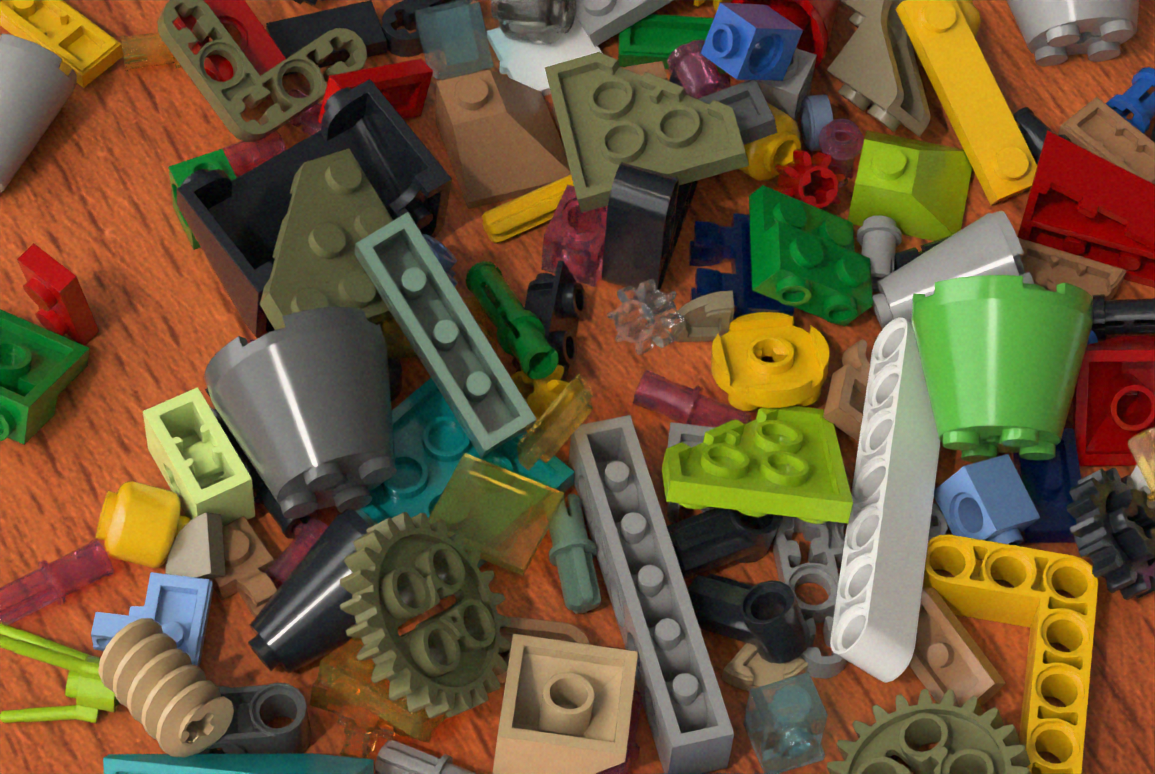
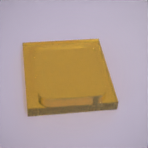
M578 373L517 443L519 463L527 470H530L539 459L547 463L591 413L593 409L591 398L594 395L588 380L583 375Z
M464 453L428 520L430 524L440 519L445 520L448 537L461 531L464 534L463 550L466 553L478 549L481 552L480 559L524 576L564 499V492Z

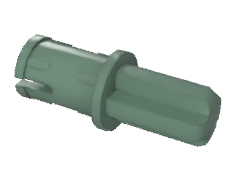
M559 494L549 498L543 504V511L547 518L552 548L549 551L548 557L550 563L558 569L565 606L569 610H573L575 614H584L588 610L598 608L601 602L593 564L597 548L595 543L589 540L581 509V498L578 495L569 494L567 497L569 507L566 508L564 494Z

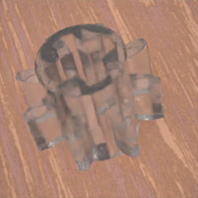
M649 279L639 284L638 292L632 286H627L616 292L622 304L618 309L608 312L607 317L614 320L615 328L618 332L615 338L617 343L624 340L635 343L637 354L642 355L650 351L654 343L660 348H664L675 341L669 329L673 325L684 321L685 317L677 313L673 301L677 295L675 291L669 293L656 291L655 280Z

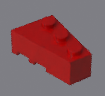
M1047 130L1017 237L1126 270L1124 280L1155 288V184Z

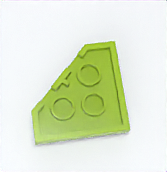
M801 406L783 408L762 407L758 409L756 420L744 424L734 419L706 431L703 442L690 447L680 442L666 448L662 476L666 502L678 503L686 508L704 509L706 507L738 510L745 515L754 517L773 514L798 517L812 524H823L827 521L848 524L853 505L834 423L823 418L824 409Z

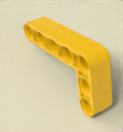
M939 535L931 538L927 546L923 587L935 588L954 615L1030 628L1019 733V745L1025 746L1031 763L1026 768H1029L1031 774H1081L1098 592V578H1095L1092 574V565L1084 559L1073 555L968 537ZM933 570H945L955 577H944L938 575ZM994 580L1007 581L1014 586V588H1006L1004 586L999 585ZM1055 590L1067 591L1075 598H1066ZM1049 643L1065 645L1071 652L1056 650ZM1044 697L1060 699L1066 707L1053 706ZM1037 752L1052 753L1062 763L1047 762Z

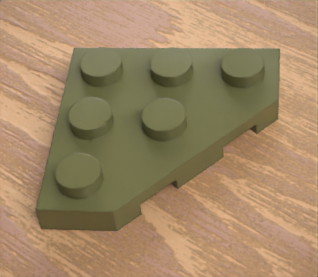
M600 52L545 67L576 197L582 213L608 206L613 181L621 162L679 177V185L749 166L733 108L715 100H712L710 104L687 95L685 88L648 72H645L643 76L620 67L617 59Z
M350 149L304 162L294 175L290 190L292 194L287 215L281 223L273 253L275 260L269 281L264 286L260 306L275 330L285 328L282 316L324 307L362 309L367 320L374 324L392 318L393 315L355 256V245L358 241L392 222L393 219Z

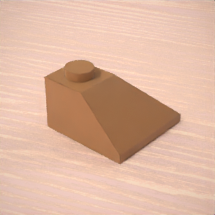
M490 69L436 82V125L468 209L523 196L571 174L565 149L541 91Z

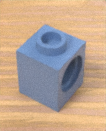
M1009 454L965 465L934 490V498L952 534L956 536L1018 546L1024 541L1021 532L1040 518Z

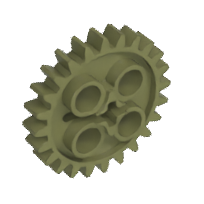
M403 512L366 529L367 534L355 539L353 542L357 551L346 556L344 562L353 573L341 578L340 585L353 594L352 599L340 604V607L344 612L355 616L356 624L349 627L346 633L347 636L362 639L364 646L356 656L358 661L372 659L376 666L371 677L373 683L387 678L390 681V700L394 701L407 696L409 712L414 713L425 708L428 717L431 719L442 714H446L450 718L487 702V694L501 687L496 676L508 670V665L499 654L511 650V643L500 635V629L511 625V622L507 617L497 613L496 605L502 603L505 597L503 594L490 591L488 584L495 576L493 570L481 572L477 567L481 552L477 549L467 554L463 550L464 534L460 531L448 537L445 520L440 519L430 524L426 513H420L410 518L407 512ZM450 595H455L456 602L453 605L416 625L415 629L399 636L398 627L433 608L439 604L440 600Z
M922 689L918 705L909 706L902 694L896 695V711L888 714L876 704L872 707L876 723L870 727L863 722L855 720L852 725L858 740L856 742L838 740L836 743L845 761L827 763V769L830 774H911L909 769L903 764L900 765L897 761L889 758L892 755H897L908 764L913 774H1031L1029 768H1026L1031 764L1025 746L1019 745L1020 740L1014 725L1004 726L1000 712L996 707L983 714L978 697L974 695L960 708L954 691L950 689L944 694L940 704L933 703L927 689ZM931 742L938 743L937 746H935L931 750L924 752L918 751L919 748H921L925 744Z

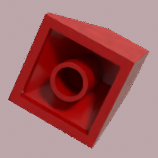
M1118 336L1087 345L1073 394L1071 464L1073 466L1137 465L1145 452L1155 457V336Z

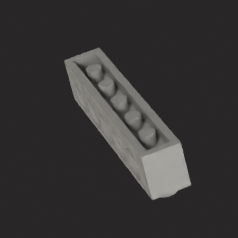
M627 415L573 426L571 429L568 465L575 472L574 485L578 496L581 498L582 511L591 539L597 548L596 556L625 649L638 652L635 681L664 774H701L727 768L734 731L631 416Z

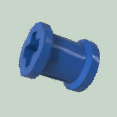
M1146 67L1139 70L1133 76L1132 86L1122 95H1114L1106 103L1143 134L1149 130L1150 121L1155 117V91L1151 95L1147 92L1150 87H1155V69ZM1130 112H1132L1134 116L1132 119L1128 120L1126 117Z

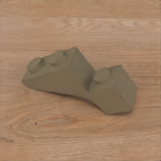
M840 0L854 12L849 21L858 29L827 69L829 73L844 84L838 93L863 112H865L870 104L873 105L868 113L891 131L895 132L901 124L920 137L928 126L931 115L916 63L913 45L895 10L905 0Z

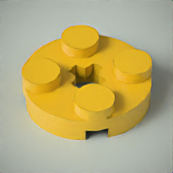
M757 312L734 319L729 324V331L723 334L721 338L718 333L713 340L711 357L712 375L718 386L728 393V401L736 409L751 411L758 407L808 406L817 402L820 398L821 387L828 375L829 347L821 332L810 325V333H808L803 328L794 326L793 316L778 312ZM770 356L773 358L774 363L764 362L762 357Z

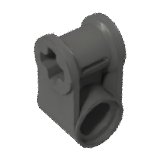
M286 683L233 688L218 686L221 697L224 696L232 701L234 708L232 722L225 734L215 744L198 754L305 753L310 745L312 733L305 698L297 688ZM279 717H290L294 720L283 728L267 726L269 722Z

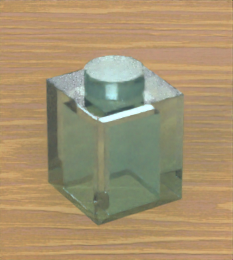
M458 0L415 11L425 61L433 70L432 77L439 80L450 79L494 67L480 2Z

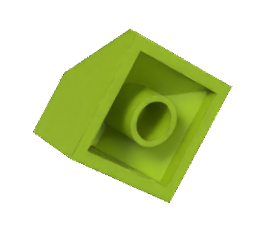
M866 130L848 221L853 222V225L863 226L864 220L869 217L886 216L895 220L897 228L900 229L902 235L932 241L954 235L961 230L972 166L964 149Z

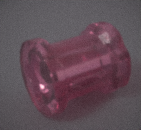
M695 40L681 45L667 59L672 77L679 79L682 87L685 88L686 94L696 99L731 87L728 79L720 76L716 65L700 54L705 40Z

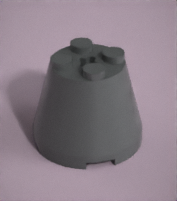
M324 307L282 316L285 328L271 331L249 344L246 338L238 336L218 351L210 360L204 374L212 404L280 505L285 518L296 519L304 517L315 510L335 505L339 512H344L350 508L354 511L361 509L372 501L370 491L396 474L387 344L380 325L369 322L364 310L352 307Z

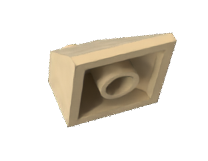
M513 634L493 774H596L624 763L627 752L638 652Z

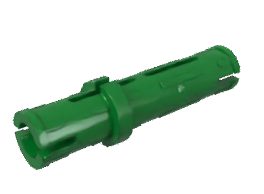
M483 261L475 264L467 272L466 286L469 291H472L484 309L485 314L496 327L497 341L507 354L516 357L522 371L525 374L528 373L527 375L531 379H542L552 374L558 365V354L545 339L544 326L539 318L531 311L525 310L517 295L503 278L498 267L495 268L494 263Z

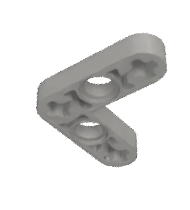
M934 503L932 505L928 541L933 537L946 535L948 529L947 522L940 508ZM784 516L773 540V553L778 579L790 586L810 631V643L807 649L800 655L808 663L806 674L814 678L827 679L843 671L848 661L833 651L831 656H821L819 648L813 647L816 633L815 624L824 622L822 630L824 641L827 647H831L830 638L839 583L837 568H841L845 541L843 532L847 527V523L827 521L823 524H812L798 517ZM793 533H803L804 539L811 541L808 553L809 563L800 565V548L797 541L791 540ZM807 582L816 583L826 590L829 598L822 604L808 605L797 597L795 589Z

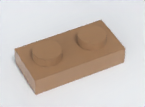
M923 587L916 644L909 666L937 704H940L944 694L950 689L954 691L960 708L973 695L978 697L980 705L983 706L1006 682L936 589Z

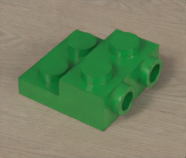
M764 185L749 196L752 291L843 327L873 306L870 258L855 252L853 222Z
M1 309L0 441L10 438L25 445L55 415L57 396L88 366L90 348Z

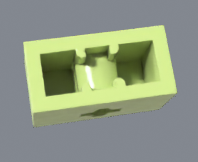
M198 387L143 411L148 450L170 489L180 498L181 508L187 517H190L192 520L204 513L221 514L222 527L242 516L246 520L255 517L252 478Z

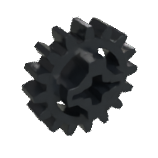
M1102 468L1078 480V485L1069 491L1074 502L1067 505V511L1077 522V524L1070 527V531L1074 535L1081 557H1090L1092 560L1093 576L1095 578L1099 576L1105 578L1108 591L1114 593L1120 590L1125 600L1135 596L1138 599L1155 591V510L1151 511L1147 506V493L1144 490L1139 491L1135 489L1133 480L1129 475L1120 478L1116 468H1111L1107 471H1104Z

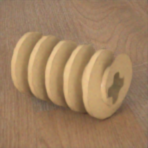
M141 618L129 623L116 633L105 647L100 658L98 672L102 683L106 688L114 692L116 699L122 705L129 709L131 716L143 724L145 731L158 741L160 748L172 757L185 758L211 747L225 734L233 718L234 708L232 701L224 696L221 697L219 687L213 682L206 680L205 672L198 666L192 665L190 656L181 649H177L176 641L166 633H163L162 626L152 618Z

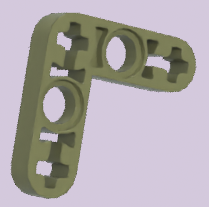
M170 0L163 8L157 21L158 32L168 49L227 129L236 138L245 142H257L266 138L323 100L330 75L361 70L367 59L366 46L360 36L346 28H335L260 76L209 5L203 0ZM178 13L183 18L190 15L196 18L197 22L192 31L187 27L178 30L173 23L177 19ZM207 36H210L213 41L206 43L198 54L194 55L191 50L198 40L202 43ZM345 48L350 54L345 63L342 61L335 63L322 75L318 65L326 60L333 49L340 51ZM211 55L225 57L233 67L232 79L225 82L213 80L205 71V59ZM287 72L303 74L310 84L309 96L304 98L290 96L282 86L283 75ZM270 95L275 104L269 107L259 119L260 124L255 119L248 122L242 119L241 114L246 108L245 104L250 109L255 108Z

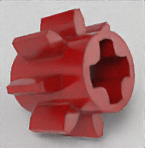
M795 149L793 151L794 161L785 166L775 165L774 168L779 173L778 186L773 189L822 209L830 203L840 205L841 200L837 196L838 182L845 179V176L828 168L831 163V155L817 152L811 160L808 151Z

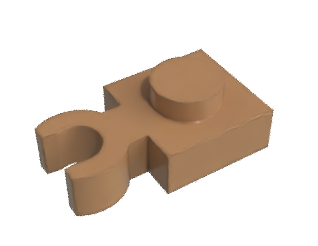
M863 339L844 351L842 356L843 367L832 374L823 418L834 423L836 427L858 442L870 363L865 354L867 342Z

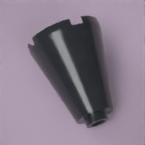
M346 509L335 517L251 622L250 627L256 636L248 644L270 671H273L280 665L289 674L360 639L347 636L346 630L356 624L355 616L344 612L340 607V604L352 599L353 594L340 585L341 578L353 573L344 562L346 556L357 551L353 544L354 540L367 534L366 529L370 527L353 509Z

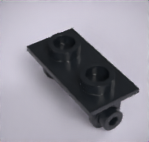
M564 260L558 261L555 276L549 273H540L536 276L535 280L529 283L524 308L536 314L543 324L544 337L552 349L554 348L557 352L558 365L564 367L561 380L566 381L569 365L574 364L577 356L575 335L579 317H583L586 311V294L582 284L576 282ZM513 356L512 364L516 368V372L521 371L520 363Z

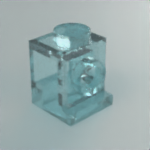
M809 672L750 689L743 725L764 774L783 773L822 761L825 758L821 740L828 715Z

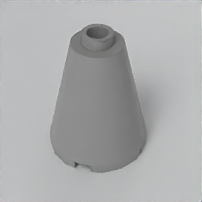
M3 33L0 36V193L8 186L70 98L77 83V74L73 69L68 76L59 69L62 58L54 52L34 42Z
M1001 210L992 214L987 213L879 280L878 288L880 293L872 295L873 308L881 328L883 329L889 322L898 317L905 318L911 322L913 294H925V297L933 295L935 282L968 276L1015 275L1023 276V283L1034 284L1031 273H1025L1019 256L1024 252L1005 212Z

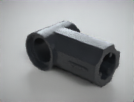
M714 508L668 525L667 529L683 578L687 579L732 561L742 563L757 562L768 552L783 521V516L767 514L761 517L745 515L738 510ZM742 521L751 522L752 524L756 525L759 529L750 528L746 526Z
M710 573L706 577L697 575L687 589L701 629L755 645L761 658L769 663L780 664L790 662L798 658L810 643V631L790 586L781 581L770 580L751 586Z

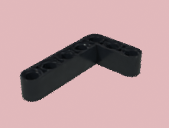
M677 61L669 81L684 87L687 95L699 99L729 88L731 75ZM621 162L613 181L608 202L602 265L603 281L658 296L699 180L679 185V177Z

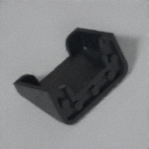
M371 79L353 89L350 87L340 89L327 100L324 106L326 112L321 121L320 131L231 181L223 170L209 171L201 169L188 176L181 184V187L177 188V206L243 321L257 339L275 330L260 306L264 286L269 281L275 260L273 253L282 220L287 215L292 197L290 190L294 175L304 162L350 149L393 221L408 212L421 234H426L433 238L439 234L444 226L452 178Z

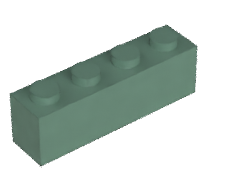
M408 212L358 241L355 245V256L481 458L530 429L537 420L410 214Z

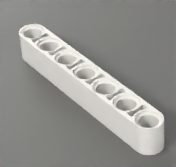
M901 317L892 320L882 329L872 349L851 493L853 505L846 527L830 638L831 649L835 654L885 683L895 680L904 672L913 657L940 449V440L912 323Z

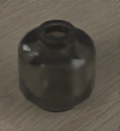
M491 0V13L493 18L498 20L499 27L506 38L519 42L551 45L559 40L563 33H568L572 28L576 14V0Z

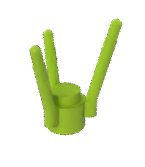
M0 623V648L69 670L65 696L75 698L77 704L5 710L0 713V720L3 723L74 719L97 723L100 710L109 712L117 710L119 701L116 699L114 692L104 686L98 673L100 657L88 655L22 629Z

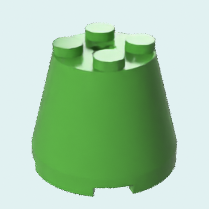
M982 275L952 278L935 282L933 295L925 297V294L914 293L912 296L911 323L938 437L943 443V447L952 450H962L961 459L973 463L998 457V453H1019L1020 458L1027 460H1049L1055 458L1056 445L1061 442L1093 324L1092 296L1084 289L1068 283L1058 284L1056 292L1047 291L1043 286L1023 283V276Z

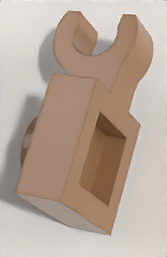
M242 516L222 527L226 575L209 579V581H213V588L221 600L238 592L255 618L277 591L273 582L268 577L275 573L274 559L246 518Z

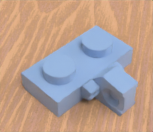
M151 572L144 606H131L129 616L95 612L91 632L93 649L104 651L115 634L126 625L141 618H152L162 626L163 633H166L176 641L177 649H181L190 656L192 665L200 667L213 595V581L203 578Z

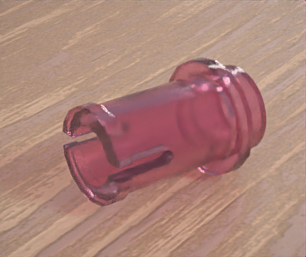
M835 119L822 128L819 134V146L822 153L832 156L828 168L845 176V179L838 182V187L847 185L849 183L848 178L852 179L855 156L861 152L864 143L863 135L858 126L848 119Z
M311 518L307 524L300 523L295 527L294 534L296 537L274 564L264 572L272 582L276 578L279 579L274 584L277 590L327 529L328 526L325 523Z

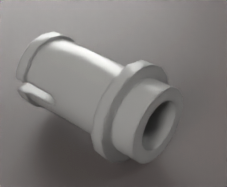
M886 216L869 217L864 220L863 226L857 230V241L862 246L861 255L870 258L872 292H879L878 281L895 271L896 247L901 244L902 233L897 228V223L892 218Z

